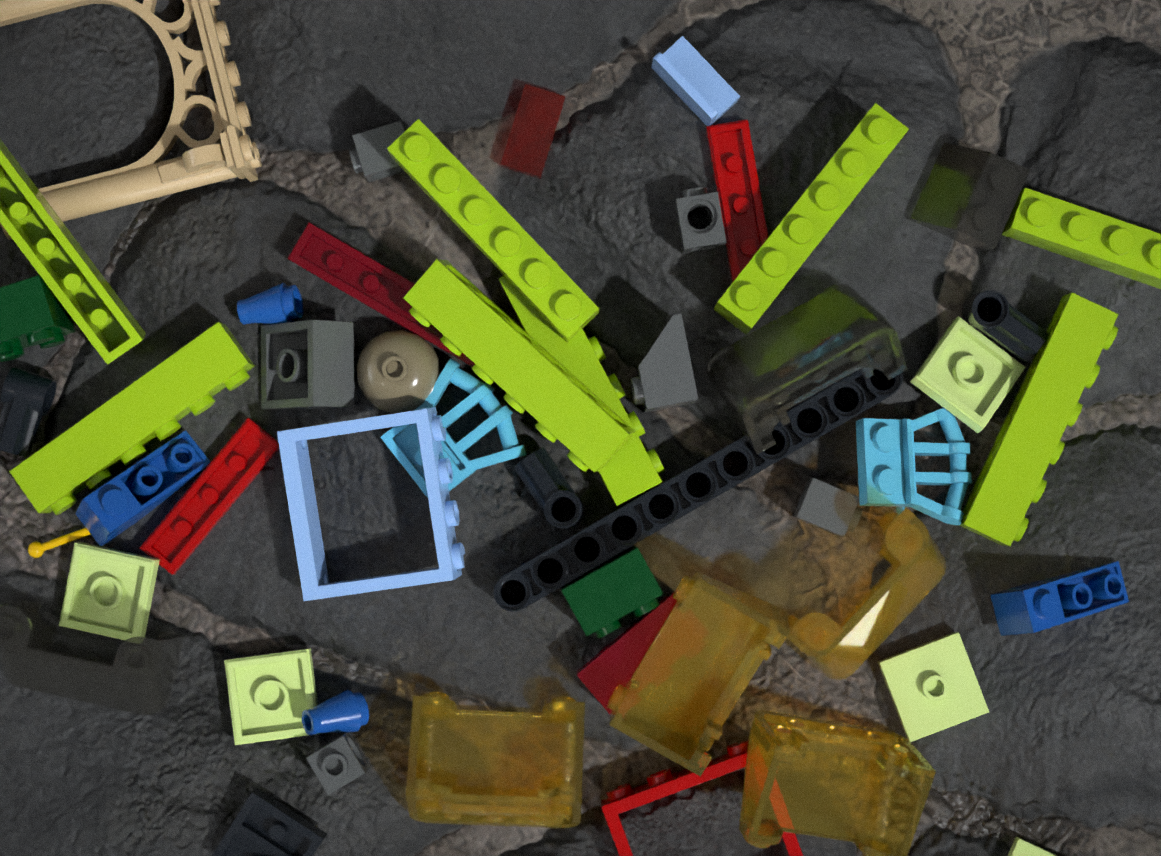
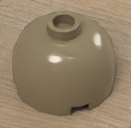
M405 330L386 331L372 338L361 351L356 366L358 385L364 397L376 408L390 413L412 411L422 405L433 391L435 382L441 374L440 360L433 346L419 335Z

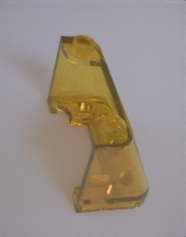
M890 507L876 522L882 528L884 535L883 545L877 552L892 567L839 624L825 614L814 612L806 614L800 619L789 614L775 629L816 669L830 679L841 680L852 675L941 581L945 574L946 563L944 556L923 522L907 507Z
M696 572L692 578L685 575L680 581L673 595V598L677 600L675 606L626 687L620 684L617 686L607 704V708L612 710L610 726L701 777L712 759V756L705 751H709L715 739L719 740L722 735V725L763 659L767 661L771 656L769 644L780 649L791 629L786 611L772 603Z
M428 692L424 696H413L406 785L409 816L419 822L437 824L569 828L579 825L581 822L585 702H576L571 697H555L551 699V703L543 706L542 713L457 710V704L450 700L447 694L442 692Z
M757 711L749 733L739 830L746 842L758 848H769L770 845L779 844L783 832L854 842L863 853L862 856H908L936 770L907 738L891 731L772 711Z

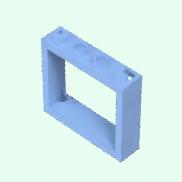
M436 407L277 431L303 601L451 581L462 575L461 568H465L463 559L465 549L462 543H457L454 527L459 525V510L456 501H450L448 483L453 482V471L450 459L443 456L441 441L446 440V427H443L441 415H437ZM416 423L439 567L329 583L307 440Z

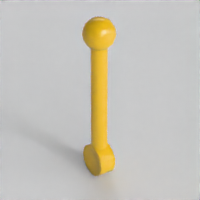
M83 528L44 543L35 541L28 546V554L33 558H39L46 550L91 535L87 528Z

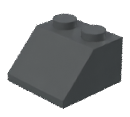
M676 314L671 317L636 371L637 377H633L630 380L634 404H643L644 413L693 404L698 400L682 314Z
M306 320L262 325L261 410L353 408L355 392L353 322Z

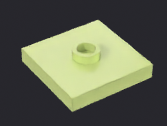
M958 316L952 321L910 382L976 433H979L985 428L1025 369V366Z
M75 542L59 626L138 644L144 642L160 559L89 543Z
M953 632L877 661L909 742L989 713L959 632Z
M311 648L224 660L235 745L308 736L303 728L302 712L318 705Z

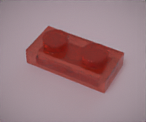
M525 84L502 157L501 167L541 179L566 96Z

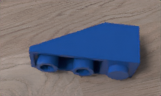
M185 430L83 498L75 514L102 547L134 525L201 473L211 462Z
M1119 561L1023 584L990 594L1001 636L1035 633L1129 602Z

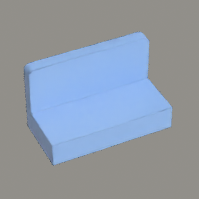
M683 36L663 54L659 52L653 57L651 68L706 126L713 125L740 98L738 93Z

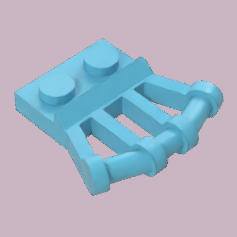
M450 359L435 382L433 391L425 399L424 403L415 410L436 407L451 382L470 395L441 417L443 427H449L478 403L489 418L457 443L446 430V440L441 441L443 456L450 459L453 471V482L448 483L449 492L478 469L527 455L524 445L519 446L511 419L513 412L507 405L503 407L492 394L495 390L492 385L484 383L460 369V363L453 359ZM416 423L392 427L380 438L428 498ZM496 427L503 451L470 460L464 452Z
M942 407L913 420L862 418L856 421L859 506L911 507L951 525L961 524L964 516L961 507L967 487L972 484V473L967 472L966 456L970 455V443L965 442L956 417ZM939 421L947 443L914 442V431ZM915 455L948 456L950 473L916 472ZM916 485L950 486L945 504L942 505L918 494Z

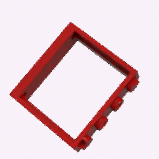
M750 739L726 747L728 753L712 759L710 754L693 758L686 762L687 769L674 774L671 773L670 769L655 772L646 777L647 784L632 789L630 783L620 785L617 789L606 792L608 798L601 800V808L619 856H634L619 817L620 813L755 764L788 855L803 856L764 748L760 742L752 744Z

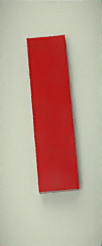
M748 119L706 126L716 192L719 195L726 237V250L732 283L768 239Z
M247 418L141 545L140 549L148 556L160 559L159 565L171 575H175L279 450L278 440L251 418Z

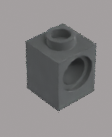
M401 121L352 135L356 148L349 149V154L355 173L363 172L369 183L405 172L387 150L405 132Z
M706 187L682 191L683 198H677L674 203L682 254L723 248L726 244V237L718 192L708 193ZM694 209H702L709 214L711 224L705 229H695L688 222V213Z
M808 478L792 517L839 537H844L847 530L854 532L863 509L857 507L859 503L858 496L818 479Z
M351 732L343 733L306 757L327 795L365 774L370 768Z

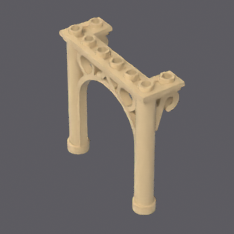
M0 0V27L89 4H108L121 7L139 16L155 31L164 45L171 63L174 77L173 109L166 130L153 149L130 165L38 189L62 222L236 177L240 179L247 178L250 182L258 180L256 168L262 166L256 143L251 142L249 135L246 133L245 127L251 126V119L245 101L238 102L235 87L241 86L240 75L235 61L228 62L225 46L231 45L229 32L225 21H218L214 7L221 5L220 0H182L184 3L183 16L171 23L164 22L154 15L157 0H144L143 4L135 0ZM194 19H196L203 50L196 51L188 48L179 36L173 40L170 33L180 34L187 31L193 24ZM182 57H183L186 61L191 62V63L187 66L186 70H185V66H184ZM206 70H209L217 104L210 98L202 95H193L188 98V92H196L195 84L197 79ZM196 107L208 108L212 113V120L214 121L212 135L201 141L192 139L182 128L188 113ZM178 138L190 148L180 157L162 161ZM1 225L2 230H3L5 236H6L9 240H12L11 236L8 234V232H7V231L4 229V227Z

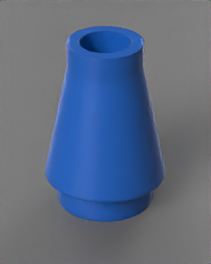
M281 283L249 298L238 300L237 313L243 325L251 323L294 322V319L302 318L303 302L296 285L287 286L285 283Z
M345 690L323 703L302 712L303 728L308 735L357 732L369 720V709L364 696L360 692L352 693L349 690Z

